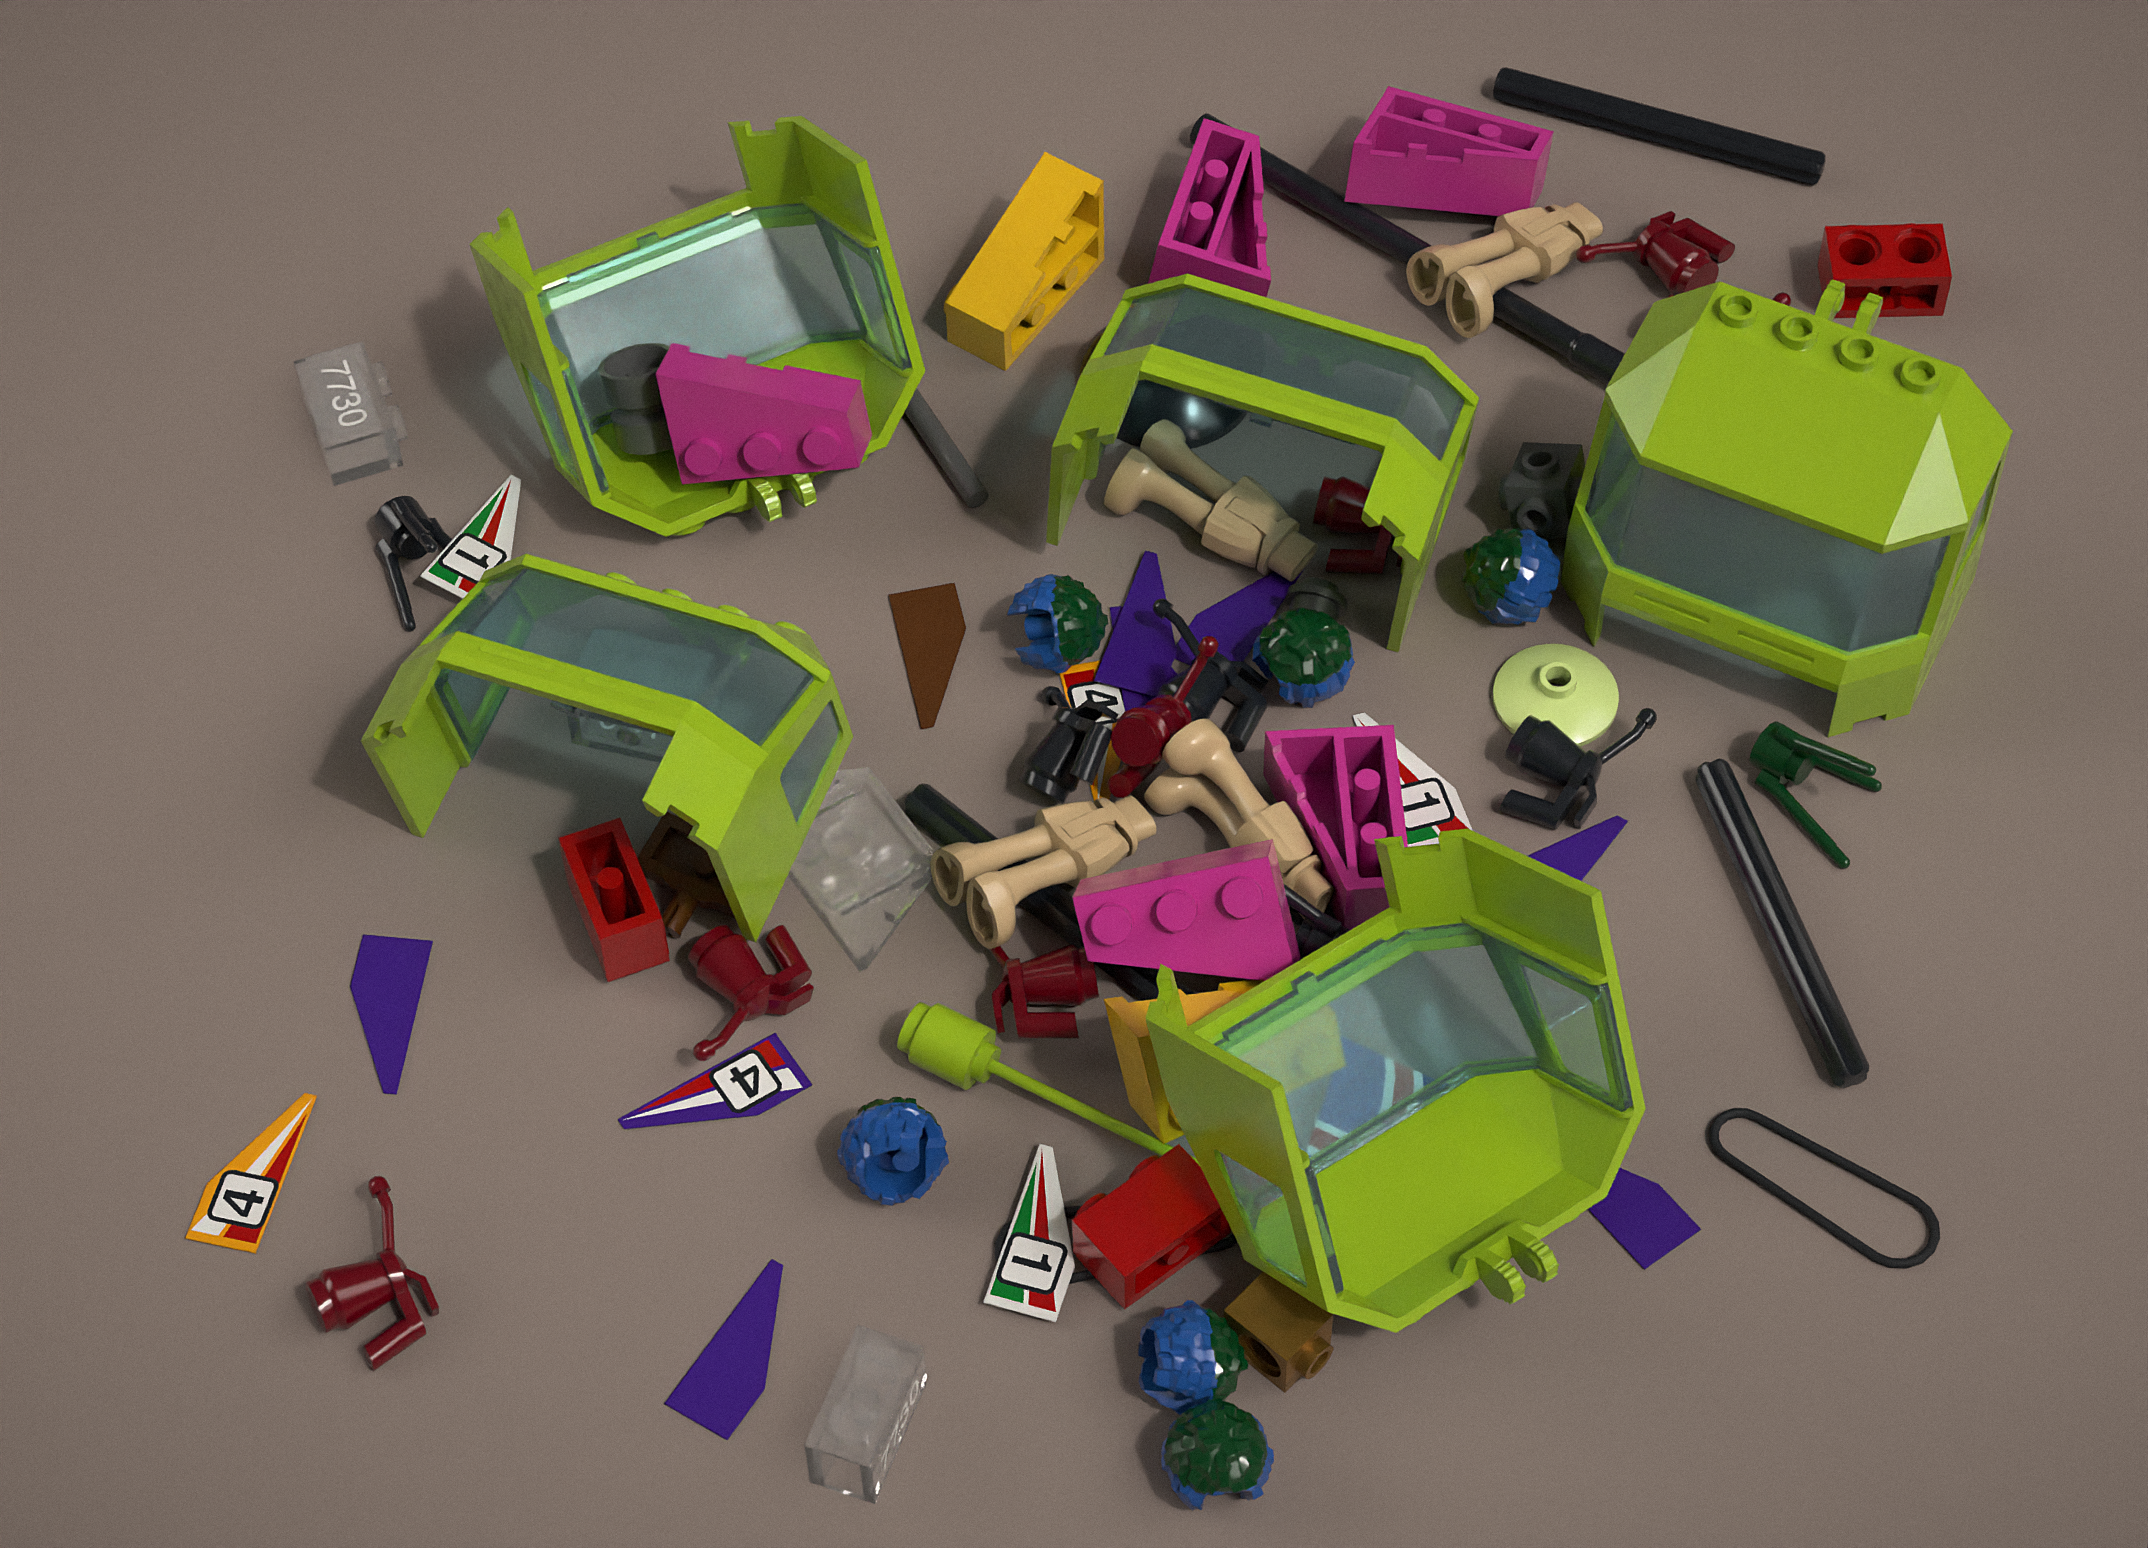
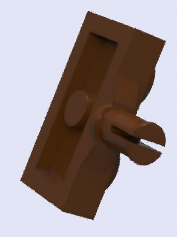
M667 811L661 817L637 858L645 878L667 887L674 894L662 914L666 934L669 935L671 933L672 937L680 938L697 907L715 909L733 918L735 916L707 851L688 838L693 826L679 816Z

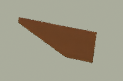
M955 582L889 594L921 729L932 728L935 725L966 631Z

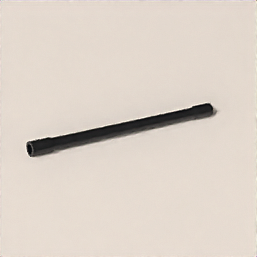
M1205 113L1194 124L1190 134V142L1193 145L1195 144L1204 118L1227 126L1230 125L1209 113ZM1260 147L1263 182L1407 265L1409 259L1416 252L1432 246L1363 205L1354 202H1344L1345 195ZM1502 287L1493 295V315L1563 355L1575 367L1606 385L1609 384L1625 353L1590 333H1583L1505 287Z

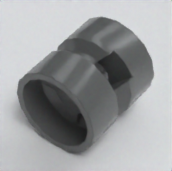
M642 343L622 348L609 354L601 361L598 367L607 403L617 408L610 413L618 446L620 450L628 454H656L673 448L655 375L670 347L666 344Z

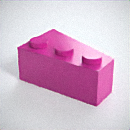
M1388 86L1353 142L1344 202L1493 216L1533 208L1543 190L1554 131Z
M1205 118L1203 119L1159 240L1148 284L1188 273L1267 297L1271 284L1270 266H1267L1265 244L1268 235L1267 223L1263 221L1262 198L1264 188L1258 135Z
M671 343L655 375L682 484L859 468L872 437L861 380L787 365L784 366L783 370L748 364L747 357L728 354L727 358L723 359L690 352L691 346Z
M1394 725L1265 731L1263 776L1277 803L1286 801L1306 831L1314 848L1311 856L1318 855L1322 862L1320 873L1335 889L1329 905L1336 919L1342 922V926L1352 930L1390 907L1374 839L1402 836L1404 847H1408Z
M1273 839L1081 879L1072 897L1087 960L1091 962L1159 969L1160 964L1173 971L1266 981L1301 960Z

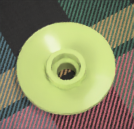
M1564 644L1536 645L1516 653L1500 668L1493 687V704L1496 714L1501 723L1513 735L1521 723L1529 715H1532L1541 721L1550 720L1580 747L1596 740L1608 730L1615 719L1619 703L1617 683L1606 665L1587 651ZM1551 683H1558L1564 686L1557 687L1551 685Z

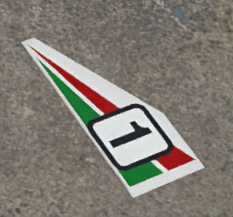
M510 475L420 577L463 599L479 582L485 570L511 560L521 479Z
M1365 712L1353 715L1356 726L1379 725ZM1395 738L1408 847L1439 844L1438 837L1441 831L1472 830L1456 789Z
M1039 1144L983 1303L1056 1322L1075 1264L1053 1147Z

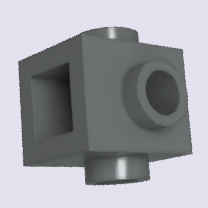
M1522 443L1510 473L1503 474L1499 486L1500 507L1502 510H1508L1511 528H1529L1538 537L1544 539L1567 538L1568 526L1585 469L1582 444Z

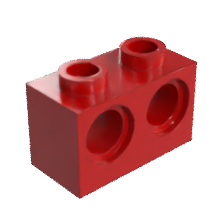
M1943 223L1825 226L1817 264L1821 292L1823 294L1831 279L1845 284V299L1840 311L1836 313L1834 318H1856L1859 306L1869 292L1883 297V304L1878 317L1943 316L1952 280Z

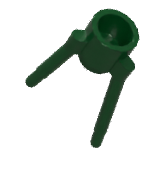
M1772 722L1759 735L1750 753V764L1761 770L1755 780V784L1772 794L1840 868H1848L1850 865L1849 858L1783 784L1789 781L1795 785L1801 784L1816 765L1872 792H1878L1882 789V784L1879 780L1872 777L1876 773V767L1855 756L1802 736L1780 722Z

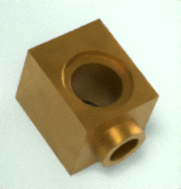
M1262 1272L1224 1309L1223 1318L1226 1319L1228 1326L1237 1333L1239 1343L1244 1347V1358L1248 1361V1364L1284 1393L1301 1376L1306 1379L1313 1378L1325 1366L1333 1352V1346L1331 1345L1333 1314L1320 1308L1265 1272Z

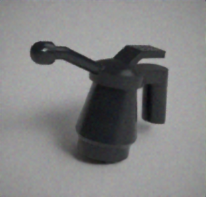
M1166 599L1156 600L1153 604V612L1160 619L1167 618L1175 625L1195 656L1191 663L1192 667L1199 654L1197 649L1199 642L1184 619L1172 609L1173 604ZM1216 652L1214 657H1209L1183 702L1191 713L1192 722L1199 719H1209L1222 696L1227 697L1237 705L1239 709L1229 725L1225 736L1229 740L1232 750L1243 752L1267 709V701L1261 693L1264 691L1268 680L1246 662L1230 661L1224 655ZM1191 667L1163 684L1158 689V696H1174Z
M1048 686L1042 690L1041 697L1046 704L1058 706L1052 717L1055 723L1025 758V769L1019 781L1041 795L1064 804L1069 793L1077 790L1080 780L1089 785L1093 784L1111 741L1112 730L1095 721L1101 717L1116 720L1119 714L1103 704L1091 700H1086L1076 709L1071 708L1059 688Z
M1651 708L1642 709L1635 718L1637 724L1633 730L1599 754L1593 750L1585 752L1550 720L1541 721L1529 715L1513 735L1506 750L1505 758L1516 764L1520 773L1558 785L1564 789L1554 803L1511 789L1503 799L1499 811L1556 830L1576 801L1588 790V798L1574 817V826L1581 829L1597 805L1595 784L1600 777L1602 765L1640 739L1646 729L1653 727L1657 720L1655 711Z

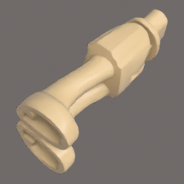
M1574 202L1564 208L1553 204L1545 208L1533 207L1497 216L1493 228L1494 233L1460 244H1439L1416 252L1409 259L1406 268L1409 287L1414 296L1427 306L1438 303L1446 298L1447 315L1452 327L1461 336L1472 338L1486 331L1491 324L1494 314L1493 295L1499 289L1509 283L1522 279L1539 283L1561 271L1576 257L1575 253L1578 248L1589 244L1591 240L1602 235L1603 226L1599 218L1578 202Z
M1167 419L1153 424L1142 439L1140 451L1134 447L1131 448L1113 474L1104 497L1105 507L1115 514L1127 515L1138 508L1144 500L1152 501L1176 514L1201 534V544L1222 557L1248 567L1255 568L1257 566V571L1263 575L1273 570L1292 582L1311 561L1318 548L1316 543L1298 533L1300 524L1295 519L1290 518L1276 499L1252 477L1243 476L1237 483H1234L1203 461L1186 445L1185 435L1179 426ZM1172 472L1184 478L1205 493L1216 504L1208 502L1185 488L1167 473Z
M1199 719L1179 730L1166 744L1162 753L1163 759L1170 765V768L1160 774L1150 784L1144 796L1146 803L1156 813L1163 815L1176 814L1189 807L1201 810L1217 825L1230 848L1273 839L1283 883L1324 913L1335 889L1320 873L1322 862L1318 855L1311 856L1314 848L1306 831L1287 802L1282 801L1270 806L1263 799L1232 753L1229 740L1210 719Z
M1129 795L1114 803L1106 798L1096 799L1094 803L1090 800L1058 804L1038 809L1034 821L1035 827L989 842L976 844L957 842L948 844L936 850L931 857V874L937 891L950 906H957L966 902L971 929L977 940L984 947L992 949L1003 945L1009 941L1015 931V906L1021 900L1038 890L1052 885L1066 883L1076 888L1081 879L1103 875L1123 858L1135 854L1138 842L1156 834L1154 819L1136 798ZM1042 856L1031 862L998 871L1015 862Z

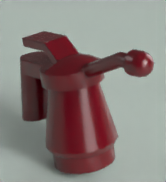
M1669 211L1651 218L1649 225L1634 242L1606 243L1594 246L1586 244L1578 248L1575 254L1578 262L1589 263L1599 254L1632 252L1633 257L1644 266H1650L1671 294L1678 295L1715 283L1719 268L1711 258L1720 263L1727 261L1734 253L1735 244L1690 218L1674 222L1676 214Z
M1425 440L1422 444L1436 457L1438 452L1436 442ZM1345 476L1337 479L1324 477L1316 504L1313 524L1324 526L1330 533L1379 535L1375 550L1331 548L1325 572L1382 574L1393 534L1381 523L1379 526L1369 527L1361 520L1363 508L1371 488ZM1399 554L1397 557V567H1401L1403 559Z
M1205 636L1202 638L1197 647L1199 654L1174 696L1159 695L1148 701L1145 706L1125 711L1117 720L1111 735L1112 748L1117 757L1125 764L1111 776L1108 782L1109 790L1115 797H1127L1152 774L1163 759L1162 753L1166 744L1179 730L1192 722L1191 713L1183 701L1209 657L1215 656L1219 646L1215 637Z
M720 925L711 929L692 947L688 960L696 968L697 977L734 1004L733 1010L735 1011V1014L716 1038L710 1041L704 1039L694 1046L693 1055L697 1060L706 1061L714 1057L716 1050L725 1046L743 1021L754 1020L765 1013L787 1015L810 1002L814 987L810 983L804 984L810 979L812 970L784 925L774 928L765 939L766 945L782 970L774 976L765 973L745 937L741 934H734L727 925Z
M1070 944L1022 963L1020 958L1009 959L1001 946L989 949L1003 968L1002 982L992 993L997 1032H1005L1002 1008L1010 1000L1013 1003L1018 1038L1079 1039L1075 1012H1028V1004L1081 1006L1086 1000L1100 998L1094 962L1087 960L1085 948H1077Z
M382 1176L371 1178L368 1182V1190L372 1198L378 1199L381 1206L383 1251L376 1253L377 1259L323 1269L317 1278L305 1282L310 1303L325 1333L337 1328L348 1330L394 1300L402 1319L363 1346L366 1358L373 1371L426 1335L424 1323L407 1283L419 1288L431 1317L439 1314L438 1303L426 1277L407 1269L405 1262L395 1252L393 1203L388 1194L391 1188L387 1180Z

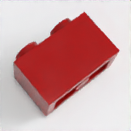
M619 817L559 837L566 879L607 982L669 962V949L663 918L621 818Z
M1180 1144L1161 1157L1152 1155L1144 1159L1134 1168L1126 1182L1107 1195L1099 1193L1088 1199L1077 1211L1075 1218L1072 1219L1073 1254L1124 1309H1127L1231 1233V1227L1200 1165Z

